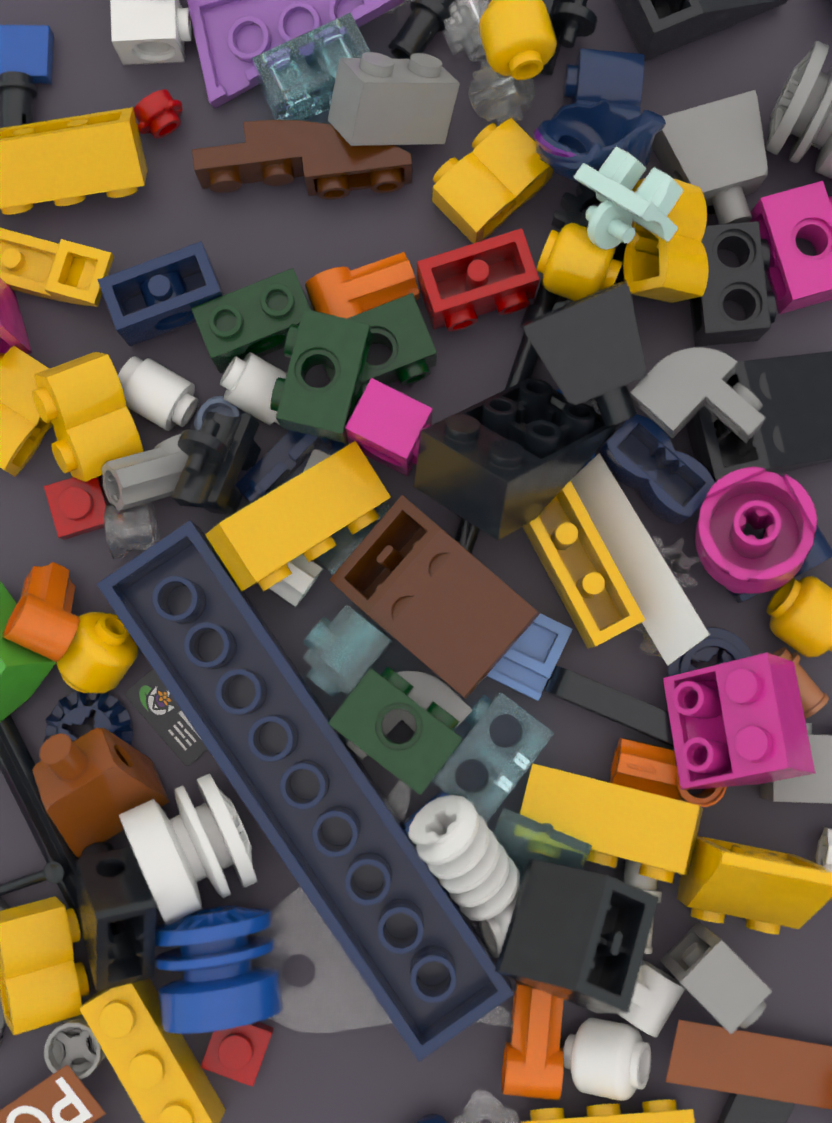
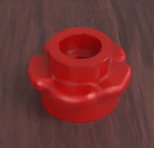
M167 89L158 90L143 98L134 107V114L139 122L137 125L139 133L152 134L154 138L159 139L175 131L181 124L179 118L183 111L181 101L174 100Z

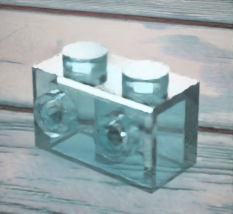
M346 604L332 622L324 616L303 641V644L310 648V650L302 659L312 666V669L306 676L332 697H336L341 690L350 695L370 668L374 669L393 646L392 640Z

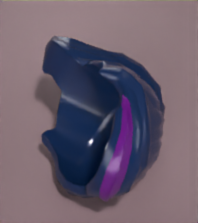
M603 99L597 104L575 103L562 106L551 120H544L533 133L536 140V152L539 154L540 159L549 164L557 174L575 183H579L574 178V175L581 165L585 163L598 171L616 146L635 157L646 167L650 160L651 147L655 135L665 127L666 122L661 115L649 110H644L640 116L627 120L625 116L610 110L609 101Z

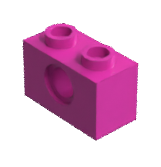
M819 181L761 197L751 211L752 219L750 222L759 221L761 239H767L769 243L770 266L766 274L771 290L775 295L779 314L832 300V196L828 197L824 182ZM803 238L810 241L815 247L816 256L803 254L796 245V239Z
M371 378L345 428L349 444L356 441L365 456L408 476L413 465H417L421 430L432 425L433 408Z

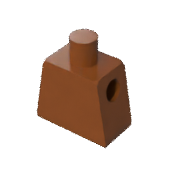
M104 727L95 728L75 741L66 734L51 736L42 745L39 754L41 761L36 763L32 770L46 812L73 854L77 857L81 856L83 850L89 845L104 842L124 830L119 814L152 799L160 807L169 803L154 762Z

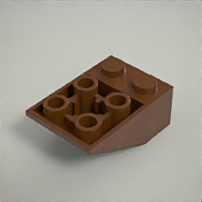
M401 495L329 579L364 613L466 699L540 614L403 495Z

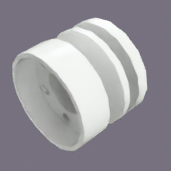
M209 773L196 779L204 803L195 808L183 785L175 789V799L180 815L168 819L154 799L119 814L126 835L166 925L202 909L197 882L206 877L222 898L231 895L222 872L223 869L231 865L244 888L257 882L252 862V846L231 799L216 786Z

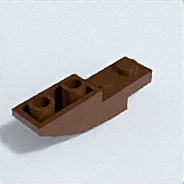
M303 120L243 122L245 143L192 149L194 171L201 188H210V190L219 193L233 192L240 189L242 184L263 182L269 186H282L293 182L295 177L304 176L308 196L318 195L321 199L335 200L348 196L350 191L371 188L376 193H390L401 189L403 184L412 183L411 153L395 145L350 146L332 124Z

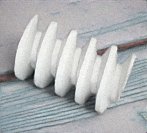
M448 795L436 798L426 804L416 814L410 825L408 837L417 844L416 848L419 857L428 864L431 873L439 878L441 886L449 892L451 899L459 905L463 915L470 920L483 921L493 918L505 910L515 898L520 885V873L514 861L509 858L505 848L499 844L495 834L489 830L485 820L478 815L473 803L462 796Z

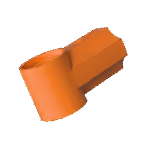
M405 252L350 270L349 267L328 269L314 275L305 283L314 311L346 319L413 293L415 300L420 299L416 278Z
M55 562L41 567L33 566L24 580L21 598L8 619L3 638L55 662L62 658L75 636L80 621L78 616L71 613L75 585L70 580L69 569Z
M621 737L618 740L610 768L609 783L700 805L701 807L714 805L724 796L727 787L706 788L697 795H691L687 790L681 789L675 750Z
M517 980L513 996L510 1042L505 1043L503 1054L502 1095L559 1100L564 1070L563 1048L560 1047L564 999Z

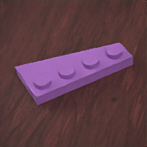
M187 0L209 103L216 109L400 5L405 0Z

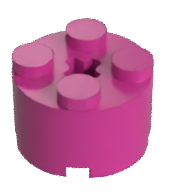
M759 467L738 469L719 479L711 487L701 505L695 532V545L698 557L708 574L733 593H764L781 587L797 574L812 548L817 525L814 504L802 485L785 474L782 476L774 472L765 471L766 468ZM750 523L754 530L764 528L766 531L763 539L757 540L754 535L746 536L743 533L745 525Z

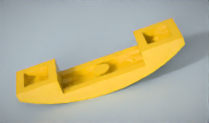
M0 228V278L12 290L66 303L98 307L102 295L98 279L109 274L114 255L111 252L63 239L58 244Z

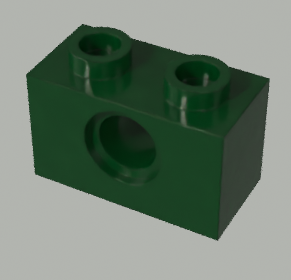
M294 268L191 308L209 355L220 373L225 372L235 356L243 360L251 352L258 357H262L285 348L290 325H300L303 309L310 310Z
M413 293L347 318L370 324L372 332L371 345L383 344L392 352L389 360L381 365H372L366 362L356 405L359 403L371 378L385 385L399 380L400 384L405 386L426 378L431 374L429 368L436 366L437 351ZM322 364L330 383L334 377L335 370L328 365Z
M303 309L300 325L291 324L286 337L284 356L291 358L286 379L277 378L271 396L270 409L277 411L276 419L281 428L341 443L347 442L348 437L345 428L355 410L372 342L370 324ZM324 364L335 370L332 381L324 387L315 388L305 383L306 374L313 366Z
M388 666L381 675L370 668L328 724L421 795L463 740L461 736L453 731L460 721L434 701L431 702L426 710L408 697L414 686ZM394 709H404L415 718L416 731L405 742H394L383 731V720L387 713Z

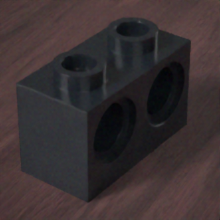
M759 221L706 226L701 242L705 247L708 257V282L703 296L690 299L695 347L758 341L771 328V324L776 319L775 295L773 291H767L765 271H768L770 266L769 243L767 239H761ZM726 249L735 253L739 259L740 267L732 268L724 265L719 260L717 251ZM735 301L739 303L745 310L746 319L737 321L730 318L724 311L723 302Z

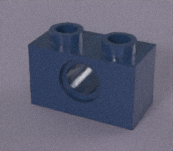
M202 241L98 279L116 331L129 346L196 322L191 308L224 295Z

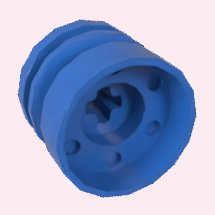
M237 905L200 909L169 925H166V923L156 925V946L180 947L156 956L155 967L160 970L183 972L182 978L167 983L158 990L162 1028L166 1032L185 1034L225 1030L262 1021L281 1012L283 1002L279 970L273 967L252 966L251 960L271 952L276 947L275 939L270 936H248V934L265 930L273 925L270 909L244 908Z

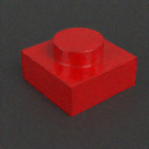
M101 476L86 482L72 477L44 486L58 538L65 540L115 524Z
M255 1022L240 1027L213 1031L200 1068L253 1087L274 1027L261 1022Z

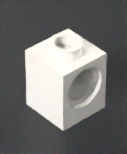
M110 0L111 39L123 65L185 62L184 42L192 41L193 39L189 8H182L179 0Z

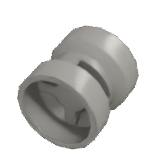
M83 1015L66 1019L48 1036L44 1046V1059L48 1069L53 1074L68 1064L80 1080L89 1076L106 1057Z

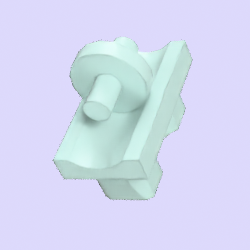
M617 146L598 171L583 163L574 175V178L579 183L595 191L596 198L601 202L599 206L592 205L586 212L585 216L589 221L587 228L588 238L593 244L604 250L612 249L621 242L629 243L635 236V229L631 227L633 221L669 242L678 230V227L667 216L684 190L669 175L654 167L637 191L633 192V187L646 168L635 157Z

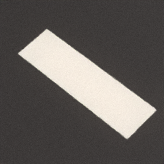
M599 453L570 481L645 618L642 624L668 666L710 634Z

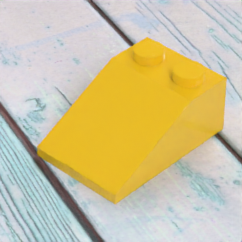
M697 835L689 874H681L677 899L685 906L692 908L691 917L720 924L724 923L725 915L745 918L746 928L779 935L781 926L800 929L832 898V870L794 854Z

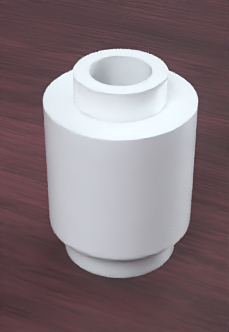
M251 352L243 360L235 356L220 380V385L226 388L224 400L246 413L252 414L253 417L268 425H271L273 422L279 424L276 419L277 411L270 409L271 396L277 378L286 379L287 373Z
M134 356L125 363L118 374L125 396L126 407L167 431L174 428L177 424L181 427L185 426L197 408L198 399L193 396L195 385L150 358L143 361Z

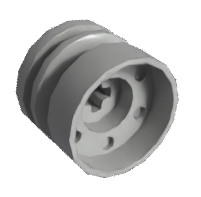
M816 40L807 55L792 69L770 115V126L765 143V151L777 155L788 136L792 134L796 138L788 161L798 163L813 143L821 147L816 161L815 172L832 179V65L827 74L821 72L829 45Z

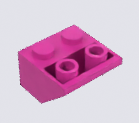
M767 652L663 678L681 789L692 790L763 784L815 774L793 661Z

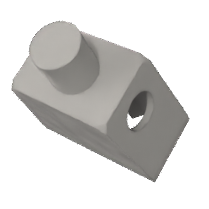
M748 91L662 116L666 125L655 135L652 149L664 172L673 179L700 187L705 197L706 206L713 205L719 225L749 222L752 216L745 196L756 192L768 174L756 91Z

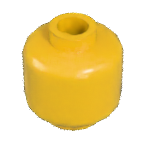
M491 0L479 20V34L487 62L494 72L502 76L513 77L516 80L530 79L542 71L543 66L549 62L555 53L557 40L548 10L542 0Z
M569 223L560 232L551 230L536 270L543 274L542 281L546 290L576 301L614 285L623 262L613 259L616 247L607 250L599 248L588 238L587 227L577 223Z
M814 576L803 577L798 581L792 578L786 584L779 587L767 606L766 612L771 616L770 630L776 637L807 658L818 657L828 650L832 652V588Z
M88 612L79 616L80 621L75 636L65 654L56 662V665L63 680L74 690L82 693H106L115 689L138 656V645L117 615L104 612Z

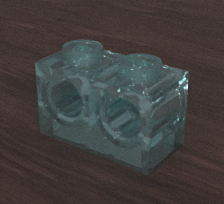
M348 13L252 57L259 86L275 119L304 121L330 109L339 58H361L363 53L370 52L352 14Z
M497 692L492 700L483 694L472 708L473 711L464 719V721L471 725V728L432 780L449 795L462 796L472 802L478 815L486 823L555 734L502 692ZM507 714L515 718L520 731L517 740L513 744L501 747L494 744L491 740L489 728L496 717ZM465 760H479L486 768V780L481 787L475 790L463 789L456 783V769Z

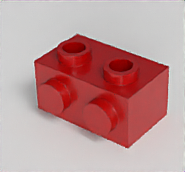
M522 228L417 261V282L433 330L444 326L447 327L448 331L461 330L475 324L478 321L477 316L494 310H498L499 315L520 311L530 304L529 299L535 297L540 280Z

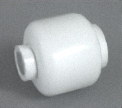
M589 1018L580 1025L576 1035L570 1034L566 1039L563 1050L564 1067L571 1070L573 1083L580 1092L623 1101L631 1098L636 1089L643 1090L646 1086L651 1067V1048L649 1043L643 1042L642 1036L635 1026Z

